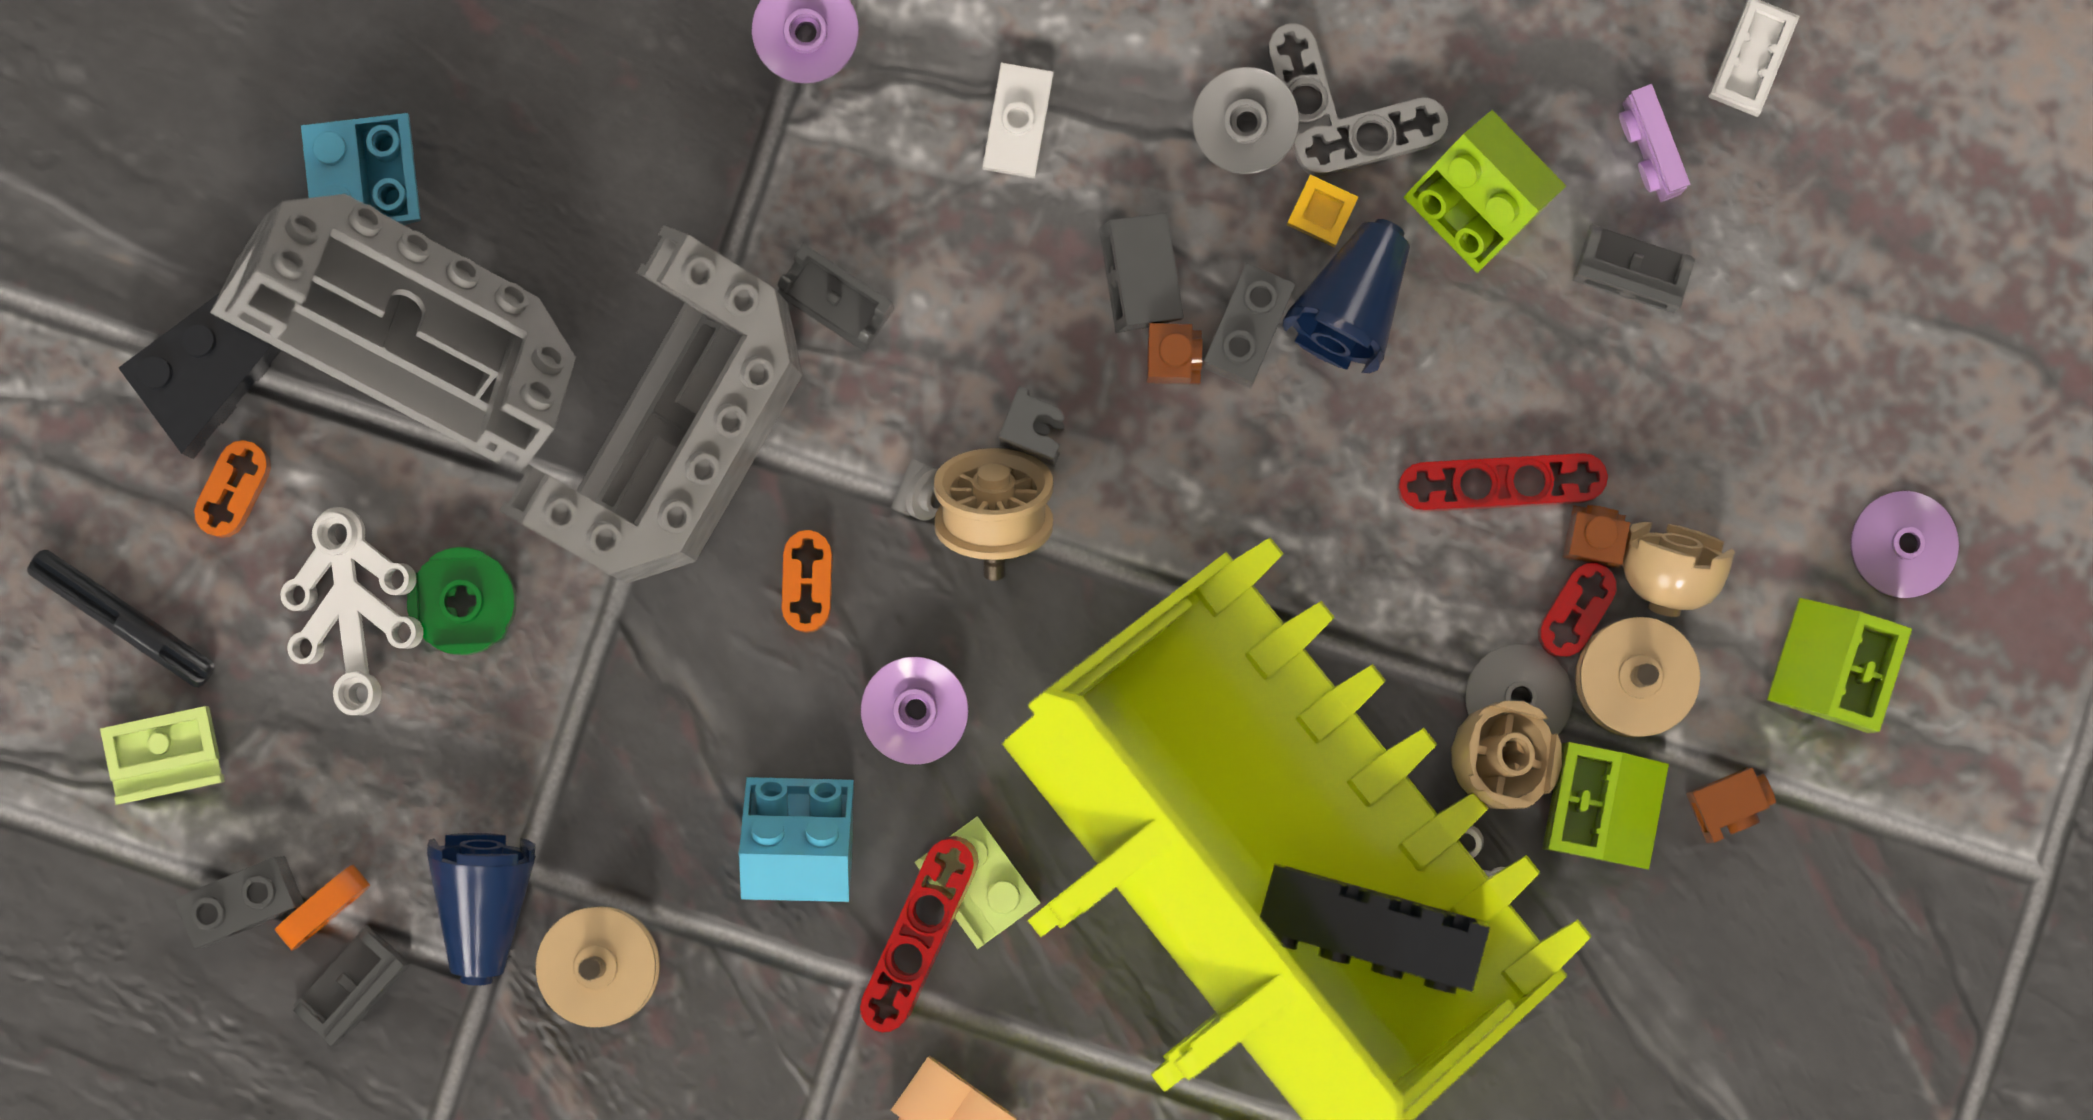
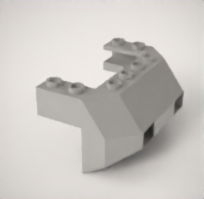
M346 194L282 201L268 212L238 256L210 312L496 463H499L505 453L509 451L517 455L515 464L524 469L555 428L576 359L537 296L525 291L519 285L511 283L484 269L472 260L462 257L428 239L422 233L414 231L387 217L372 206L363 204Z
M663 226L658 235L662 238L647 264H641L636 273L685 303L578 489L575 491L528 464L521 471L524 476L508 503L504 501L499 509L503 514L626 584L696 562L803 376L789 306L778 291L692 236L667 226Z

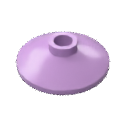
M761 0L755 10L752 21L753 43L761 61L777 76L795 83H816L832 77L849 62L858 42V19L850 0ZM803 25H811L817 31L815 38L807 43L801 42L796 37L797 30Z
M1898 491L1877 498L1861 512L1855 522L1851 535L1852 558L1859 574L1871 587L1892 597L1912 598L1933 591L1948 578L1958 557V533L1951 516L1937 501L1917 492ZM1904 533L1912 534L1917 540V548L1913 553H1906L1900 548L1899 540Z
M906 657L885 665L871 678L862 697L861 719L867 737L882 754L900 763L925 764L943 757L957 745L967 726L968 700L961 682L950 669L929 658ZM919 699L926 705V714L922 719H914L909 716L907 705L911 700Z

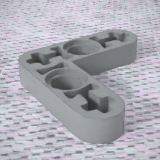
M1291 23L1279 27L1272 34L1268 46V57L1273 74L1280 78L1292 93L1301 86H1311L1321 96L1322 104L1316 112L1312 114L1299 113V130L1293 145L1300 167L1308 174L1317 177L1328 176L1424 150L1436 145L1443 138L1448 126V115L1439 102L1430 98H1417L1338 120L1317 42L1312 32L1303 25ZM1293 36L1296 43L1305 42L1307 49L1302 50L1300 53L1302 71L1313 67L1315 75H1299L1289 82H1285L1283 74L1293 75L1294 71L1289 55L1280 56L1277 51L1284 46L1285 37ZM1417 110H1424L1426 117H1436L1438 123L1432 126L1430 130L1431 136L1423 137L1420 129L1406 131L1402 134L1406 144L1396 145V128L1389 118L1390 116H1399V126L1413 122L1416 118ZM1366 123L1379 124L1387 134L1386 145L1378 151L1370 152L1364 150L1357 141L1358 129ZM1339 130H1348V146L1355 158L1345 159V148L1331 152L1328 156V163L1320 165L1317 157H1307L1306 151L1312 148L1314 138L1321 137L1324 145H1331L1341 142L1342 137L1338 132Z

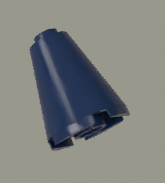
M1377 219L1375 222H1364L1295 301L1284 317L1283 328L1287 332L1291 326L1294 327L1298 332L1294 341L1301 348L1315 357L1345 370L1348 369L1352 361L1365 364L1361 373L1370 374L1378 371L1384 360L1410 249L1408 241L1404 238L1405 233L1403 229L1385 219Z
M492 833L445 835L444 846H439L435 838L428 841L427 858L449 969L451 973L460 976V982L463 984L475 986L489 985L493 983V977L504 973L536 858V844L527 839L520 838V848L507 846L506 835Z

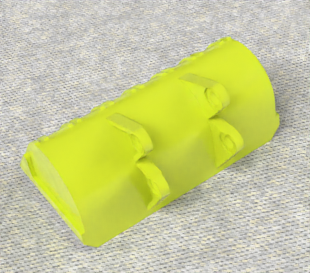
M1270 537L1234 560L1225 552L1032 701L1028 706L1035 715L1002 743L1004 748L1097 863L1027 921L1038 935L1042 937L1056 925L1059 928H1063L1115 887L1120 891L1216 1011L1162 1056L1165 1061L1150 1074L1164 1092L1184 1077L1190 1080L1240 1042L1302 1120H1414L1567 978L1568 975L1562 967L1592 935L1580 920L1577 919L1540 941L1510 903L1533 881L1540 871L1526 855L1490 877L1486 875L1458 839L1489 809L1488 806L1472 793L1437 814L1407 776L1437 745L1426 729H1420L1386 750L1356 713L1386 682L1376 667L1372 664L1339 685L1334 686L1305 650L1335 618L1322 600L1283 623L1254 585L1284 554ZM1274 863L1485 921L1489 925L1490 930L1473 992L1457 988L1456 994L1424 986L1425 978L1405 972L1403 979L1382 975L1371 971V962L1351 957L1350 964L1325 959L1318 956L1320 947L1300 941L1296 950L1283 947L1259 918Z

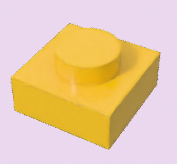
M1310 174L1287 222V226L1335 248L1359 197Z

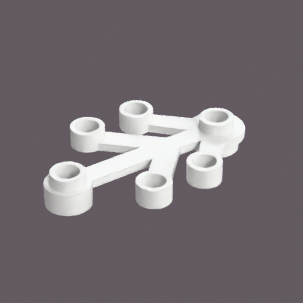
M333 507L320 514L314 523L312 538L316 548L296 577L283 585L280 593L281 601L291 611L310 610L316 604L318 598L315 586L331 565L334 585L303 630L290 638L287 651L289 657L298 664H314L323 657L325 651L323 640L339 619L346 674L342 675L334 685V702L338 709L345 714L366 715L378 707L382 691L378 680L369 674L362 615L386 633L389 643L399 649L416 647L423 638V627L414 617L398 615L357 582L354 561L377 576L382 590L390 595H406L410 593L416 585V574L411 566L404 563H393L365 541V526L356 512L344 507ZM341 524L347 529V537L342 544L335 537L336 529ZM396 570H400L404 576V582L398 589L393 586L391 581L392 575ZM300 585L305 591V598L298 605L294 601L293 592ZM403 623H407L411 629V636L406 642H403L398 634L399 628ZM306 638L312 644L311 654L307 658L300 651V645ZM361 684H364L368 689V698L364 703L359 702L356 697V690Z

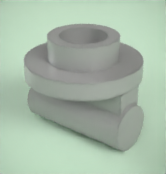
M911 459L890 508L923 521L934 518L941 505L934 493V477L938 469Z

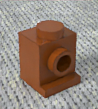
M1149 323L1147 383L1200 385L1203 347L1202 330H1192L1193 324Z
M1573 505L1562 558L1585 563H1598L1614 569L1621 566L1631 522L1625 521L1626 515L1618 514L1619 511L1595 505H1587V508Z
M1753 767L1744 768L1686 793L1707 843H1715L1724 839L1720 828L1727 826L1730 834H1734L1760 823L1757 813L1776 804L1775 795L1764 774L1756 776Z

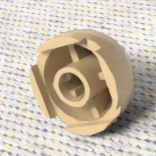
M1652 522L1632 524L1628 533L1623 558V569L1627 582L1636 594L1650 602L1648 608L1651 611L1664 616L1678 617L1681 610H1694L1710 604L1722 591L1730 573L1735 554L1732 548L1722 553L1723 541L1703 532L1668 524L1666 529L1668 533L1661 534L1650 532Z
M1524 701L1495 702L1471 713L1459 726L1451 748L1452 768L1458 783L1468 795L1474 793L1489 808L1521 809L1536 804L1534 802L1538 801L1543 794L1551 792L1556 786L1562 768V744L1558 734H1551L1549 726L1543 720L1548 719V717L1540 709Z

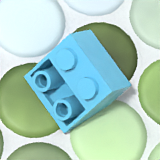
M408 113L301 125L309 198L346 194L363 204L372 206L378 212L402 225L421 221Z
M746 777L739 848L741 899L849 902L852 867L854 780Z

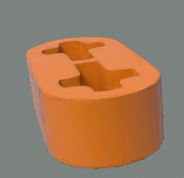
M242 440L229 444L220 454L194 509L195 520L204 532L220 538L231 537L238 533L245 525L271 470L270 458L263 448L253 442ZM249 451H252L254 453L252 462L258 466L257 472L254 475L245 473L236 488L232 484L238 474V469L232 465V461L236 455L245 457ZM231 491L234 494L227 509L234 514L233 519L230 523L221 521L215 528L212 526L214 516L208 513V508L211 503L221 505L227 493Z
M811 530L799 531L792 535L786 542L783 552V617L788 625L797 631L805 633L815 632L826 624L830 617L832 600V548L824 536ZM804 540H813L814 548L823 551V559L813 562L812 578H803L802 562L798 559H793L794 550L802 549ZM803 585H812V601L821 604L822 609L821 613L812 614L811 623L804 624L801 623L802 619L799 614L792 613L791 607L792 603L801 602Z
M353 864L330 880L285 918L274 930L290 950L293 951L308 941L357 900L371 885Z

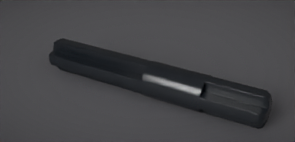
M40 550L33 557L27 568L30 576L193 687L199 688L208 681L215 665L204 655L51 551Z

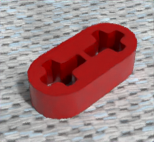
M1586 563L1576 568L1565 581L1538 628L1540 644L1549 654L1556 657H1569L1580 652L1588 642L1612 603L1617 591L1615 577L1606 566L1598 563ZM1594 573L1598 574L1602 578L1599 587L1605 591L1603 598L1592 597L1588 600L1584 609L1576 605L1583 593V588L1577 584L1580 577L1588 579ZM1572 611L1579 616L1571 629V632L1577 636L1576 642L1574 644L1565 642L1560 647H1557L1552 643L1555 639V633L1549 629L1552 622L1562 624Z

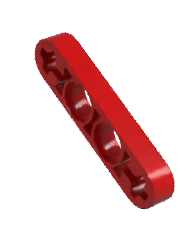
M1585 453L1431 461L1412 464L1398 480L1397 491L1399 499L1406 507L1419 512L1576 504L1592 501L1602 494L1607 486L1608 474L1605 465L1599 458ZM1579 463L1585 464L1588 473H1596L1597 481L1588 485L1587 493H1580L1578 484L1566 483L1559 485L1561 496H1552L1551 494L1554 486V475L1550 464L1560 465L1558 475H1570L1576 472ZM1532 466L1542 473L1544 486L1539 494L1531 497L1524 496L1515 488L1514 475L1521 467ZM1479 469L1487 474L1491 483L1487 496L1481 499H1471L1463 493L1460 482L1461 477L1466 471ZM1442 470H1453L1450 485L1455 499L1453 502L1444 501L1446 490L1430 492L1427 502H1420L1417 493L1408 492L1407 484L1414 482L1419 472L1425 473L1426 479L1429 482H1444L1446 478Z
M958 836L946 837L933 845L925 858L861 999V1017L865 1024L874 1031L882 1033L894 1031L907 1021L913 1011L977 871L979 862L977 851L973 844L965 838ZM956 848L961 852L959 861L966 866L965 870L957 869L947 881L945 887L956 888L953 896L942 886L927 884V879L930 876L936 882L941 878L946 868V863L939 858L940 853L948 854ZM931 895L941 900L945 913L939 924L929 925L919 919L916 905L922 896ZM908 943L919 949L923 961L917 972L906 973L897 967L894 954L899 945ZM884 973L897 983L912 986L910 992L905 987H901L897 991L892 1006L899 1010V1014H891L885 1020L878 1016L880 1007L873 1003L874 998L880 1000L886 996L893 984V981L883 980Z

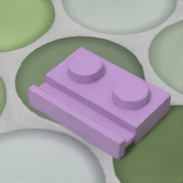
M1650 84L1631 92L1622 103L1625 111L1619 113V118L1627 140L1630 143L1637 141L1644 161L1639 162L1638 167L1647 191L1649 193L1656 191L1660 202L1681 195L1687 189V186L1690 185V181L1653 85Z

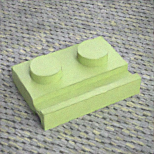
M209 706L100 728L109 776L113 782L115 792V805L225 782L224 775L221 773L220 756Z
M977 816L951 836L965 838L973 844L978 854L977 871L955 919L975 947L979 949L1041 904V902ZM956 848L948 854L940 853L939 858L946 863V868L941 878L936 882L930 876L927 879L930 884L944 887L953 896L956 888L945 887L947 881L957 869L965 870L966 866L959 861L961 852ZM928 853L914 862L919 869H921Z

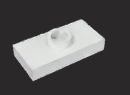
M1747 0L1708 97L1758 117L1761 114L1800 16L1761 0Z
M1001 63L984 155L983 170L1035 179L1052 87L1053 71Z

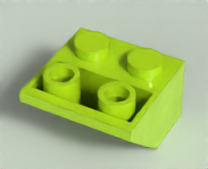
M1491 110L1468 129L1403 198L1478 273L1565 189L1566 185Z
M1798 598L1766 700L1866 733L1880 732L1912 628L1860 611Z
M1562 743V768L1556 786L1553 789L1542 849L1649 870L1669 764L1582 744Z

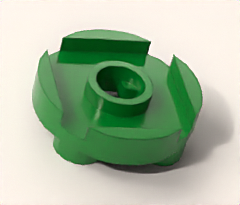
M456 547L436 553L428 559V562L422 565L419 572L416 573L414 589L407 594V611L410 617L416 618L421 623L423 638L426 642L445 653L473 655L487 650L495 643L504 639L509 626L514 620L517 598L513 581L500 562L479 550ZM460 586L467 587L468 595L476 596V606L469 607L468 615L464 617H458L457 609L448 607L447 604L448 597L456 596L457 587Z

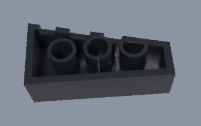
M219 294L118 367L181 454L192 459L204 448L205 442L221 423L223 424L237 408V403L256 381L258 382L271 367V362L281 351L279 348L210 313Z
M1274 863L1259 917L1285 948L1296 950L1300 941L1320 947L1318 956L1343 964H1350L1351 957L1371 962V971L1397 979H1403L1404 972L1425 978L1424 986L1451 994H1456L1457 988L1473 992L1490 930L1489 925L1483 920Z

